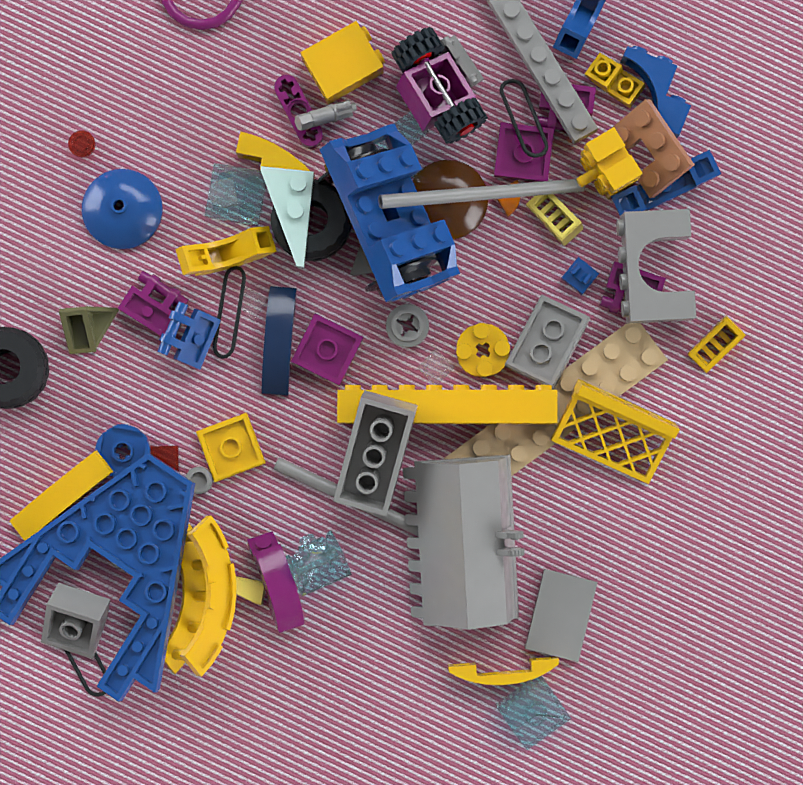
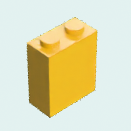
M357 21L300 52L302 61L328 105L384 73L383 64L385 60L379 49L373 50L369 43L372 38L365 26L360 27Z

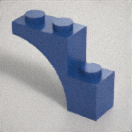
M627 46L620 63L634 70L643 79L651 93L654 106L675 137L678 138L691 105L687 104L686 100L676 95L666 96L677 65L672 64L673 61L665 56L654 57L647 54L648 51L642 47Z

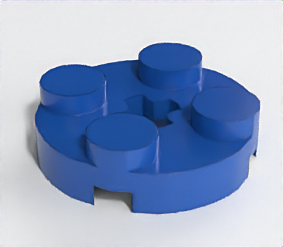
M118 424L109 428L98 438L95 451L97 450L114 471L109 475L112 477L120 474L146 454H151L148 437L140 429L127 424ZM123 444H127V449L131 452L130 455H126L125 459L122 460L120 459V454L116 453V449L122 448Z

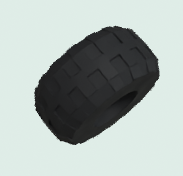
M314 179L311 207L321 208L328 216L326 227L321 232L307 236L305 261L316 262L332 257L345 245L351 232L352 223L337 189L326 181L319 184L318 180ZM273 205L271 212L273 235L279 246L286 253L293 256Z
M0 327V356L4 353H15L19 358L21 367L15 380L7 384L0 383L1 409L19 408L34 401L41 391L44 390L50 370L47 353H45L40 342L31 334L11 327Z

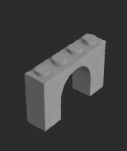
M690 209L624 212L620 219L616 221L617 236H621L622 247H618V261L623 263V274H620L619 284L620 290H624L625 301L621 302V315L626 317V324L691 321L696 319L695 291H657L645 283L639 271V257L646 245L657 241L687 240L691 237Z

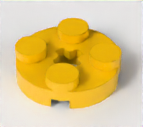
M478 323L464 330L456 346L459 365L466 373L474 377H488L499 373L505 367L510 352V345L503 331L494 325ZM478 344L481 346L487 344L489 346L488 352L490 355L488 357L485 355L478 357L476 355L478 352L476 346Z

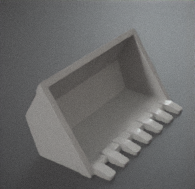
M510 454L414 461L415 467L403 468L404 479H415L416 491L404 492L406 502L417 503V514H406V524L418 526L419 536L408 537L407 547L419 549L420 560L408 561L409 571L421 572V583H410L409 585L411 594L422 595V606H412L411 616L423 618V625L443 626L466 630L506 625L513 619H517L519 617L516 557L525 554L523 548L515 547V540L523 538L524 535L523 531L514 530Z

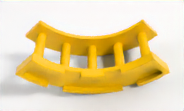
M211 515L202 519L194 528L188 524L180 570L182 578L181 608L176 625L168 639L165 664L173 674H176L186 662L196 676L202 677L223 648L221 644L226 632L230 631L235 613L234 563L230 561L227 541Z

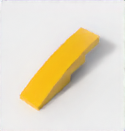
M96 450L47 488L9 522L25 541L61 516L71 506L77 504L114 471Z

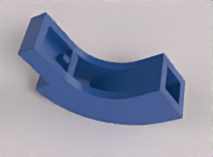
M576 0L552 48L577 59L606 0Z

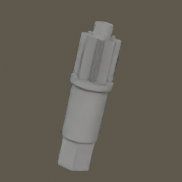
M350 100L329 104L327 107L295 116V124L297 129L302 131L330 122L335 123L338 120L352 117V112L356 111L357 107L355 103L350 104Z

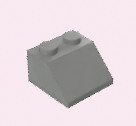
M58 583L46 604L41 643L93 659L108 617L111 599Z

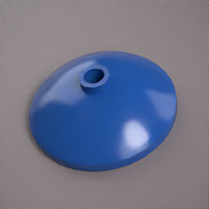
M115 169L103 173L89 185L83 197L82 217L87 230L98 242L110 248L131 249L144 244L155 234L162 220L163 204L158 189L149 178L134 170ZM117 202L124 203L122 210H115Z

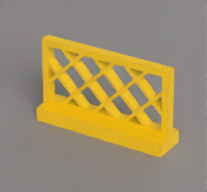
M578 379L574 386L575 391L551 437V441L649 484L672 438L675 439L680 431L677 424ZM580 400L589 405L591 413L576 418L573 409L577 401ZM593 406L600 410L594 412ZM604 413L613 415L615 424L600 429L596 416ZM570 415H572L573 419L568 421ZM617 417L625 421L618 422ZM593 418L597 431L582 436L578 423ZM575 424L579 437L569 441L560 437L565 427ZM629 424L636 425L640 435L625 440L620 427ZM617 429L621 442L606 447L602 434ZM642 429H645L649 432L643 433ZM599 435L603 448L593 452L588 450L584 440ZM653 435L664 438L660 447L649 451L645 438ZM642 440L645 452L630 457L627 445ZM581 442L582 447L577 445L576 443ZM623 446L627 459L619 462L612 461L608 451ZM648 457L650 466L646 474L635 471L632 462ZM630 464L631 469L624 465Z

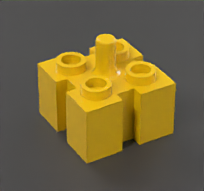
M613 127L585 144L580 154L582 157L580 163L586 173L576 178V181L580 187H584L597 179L594 182L595 188L601 196L605 194L609 200L611 196L634 185L643 173L632 155H629L624 142Z

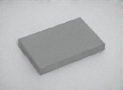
M541 294L505 363V367L541 385H552V390H554L590 321V317Z
M544 569L525 649L579 662L598 582Z

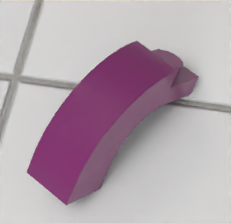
M273 531L247 539L249 550L266 591L270 614L278 632L281 633L304 625L302 606L295 581L282 546L278 544Z

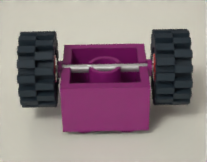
M422 28L421 31L418 30L412 36H407L406 40L400 41V45L394 47L391 55L403 72L396 88L423 132L435 126L445 143L452 144L454 141H460L461 138H465L468 134L475 132V129L480 128L486 122V119H488L487 115L449 52L441 56L438 55L443 52L444 46L433 28Z

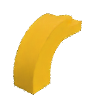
M269 226L253 227L222 240L185 245L175 249L182 274H195V276L228 270L233 266L248 264L277 252Z

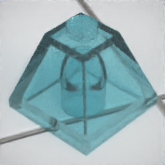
M542 675L527 681L495 704L526 750L572 719Z

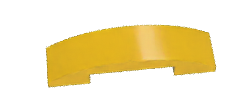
M555 656L529 658L530 669L477 673L476 663L472 662L448 664V671L461 679L474 683L509 685L526 682L544 675L559 665V658Z

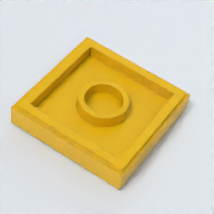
M247 412L196 431L214 482L266 464Z

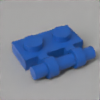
M178 301L175 311L172 310L169 315L171 320L165 334H161L159 339L161 344L157 352L168 356L170 348L173 346L177 348L173 359L200 370L221 320L198 309H194L189 318L185 316L188 305ZM180 325H186L187 327L181 340L176 339L175 337Z

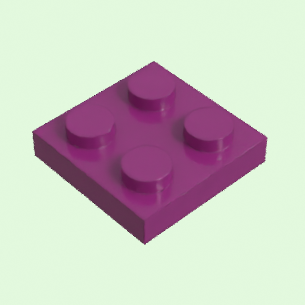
M501 122L494 177L530 182L548 181L554 129L542 127L548 141V151L545 155L534 158L528 156L522 150L512 123ZM517 124L527 150L534 154L542 152L545 146L537 126Z
M315 313L291 362L340 386L364 337Z

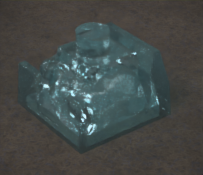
M331 530L327 532L326 539L323 536L316 539L313 534L303 536L299 540L301 545L298 547L299 552L292 557L290 555L285 556L301 596H305L352 575L345 555Z

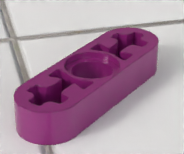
M282 75L275 81V93L301 144L308 149L317 148L323 141L322 129L320 126L310 128L312 132H318L315 135V141L311 142L310 139H304L307 136L306 130L301 131L297 129L295 118L291 115V110L296 105L304 106L307 112L312 111L297 80L291 75ZM285 82L288 85L293 84L291 92L294 98L298 95L301 98L290 101L285 91L280 92L283 89L282 84Z

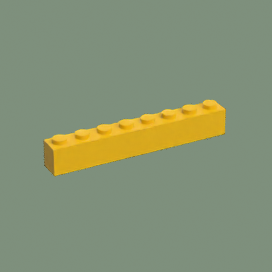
M345 385V390H337V423L354 424L359 402L365 391L361 390V385ZM372 385V390H366L418 405L413 424H558V390H552V385H535V390H524V385H508V390H497V385H481V390H470V385H453V390H442V385H426V390H415V385H399V390H388V385Z

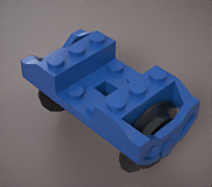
M395 123L357 137L331 140L319 149L325 161L324 168L326 173L318 179V182L320 184L326 181L330 184H335L376 279L365 287L366 292L378 291L380 297H384L385 302H394L401 298L411 297L417 294L418 291L422 292L431 289L460 274L457 267L455 243L445 220L431 223L423 205L385 209L379 207V195L417 192L411 177L422 170L411 143L397 130ZM385 140L388 149H377L375 144ZM438 261L442 272L431 276L430 267Z

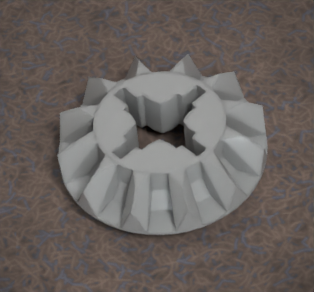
M412 304L400 305L394 308L387 317V334L398 346L409 348L419 345L426 338L429 331L428 317L418 306ZM411 316H414L412 326L418 332L409 330L404 336H401L403 327L397 320L407 322Z

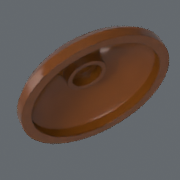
M439 160L428 164L413 179L417 192L486 186L476 170L456 160ZM488 200L423 206L431 223L445 220L453 240L467 236L480 225L487 211Z

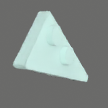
M261 166L262 176L296 266L304 268L314 172Z

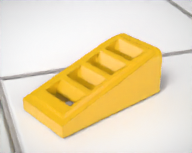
M725 315L687 355L707 373L746 334ZM724 326L735 335L732 339L722 330ZM716 334L727 343L724 347L714 338ZM709 341L719 350L716 355L706 346ZM700 349L712 359L709 363L698 353Z

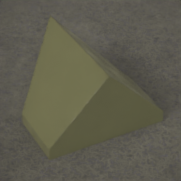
M91 306L59 309L69 354L96 352L99 343L119 309Z

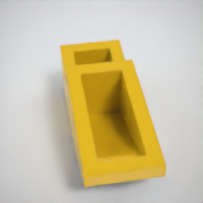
M240 131L236 148L238 158L261 162L260 170L261 166L310 171L301 161L278 145L261 137Z

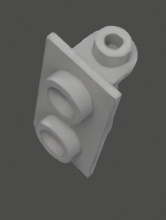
M455 35L450 38L446 36L440 40L444 49L438 55L441 56L449 52L470 88L484 80Z

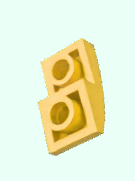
M602 53L597 55L584 73L594 84L629 108H631L645 88L644 82L624 71L622 65Z

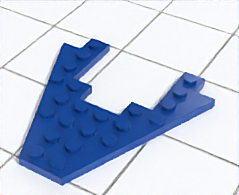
M148 453L0 558V586H2L0 590V619L8 625L15 624L55 558H58L72 569L79 570L93 549L133 576L119 601L141 615L97 687L118 702L123 701L135 680L152 692H158L161 686L196 483L154 455Z

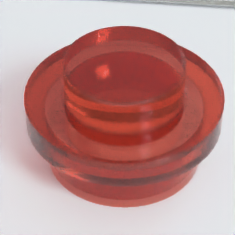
M76 131L68 140L69 150L77 157H88L95 150V139L87 131Z

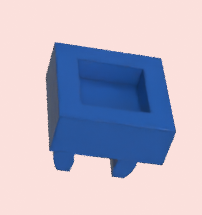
M578 257L561 277V280L582 296L599 273Z

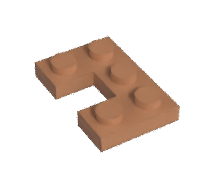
M645 99L613 126L624 142L627 151L631 150L642 140L655 159L642 170L643 174L638 178L639 183L649 198L656 197L694 166V163L650 99Z

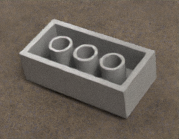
M364 391L359 402L333 502L387 516L418 405L370 391Z

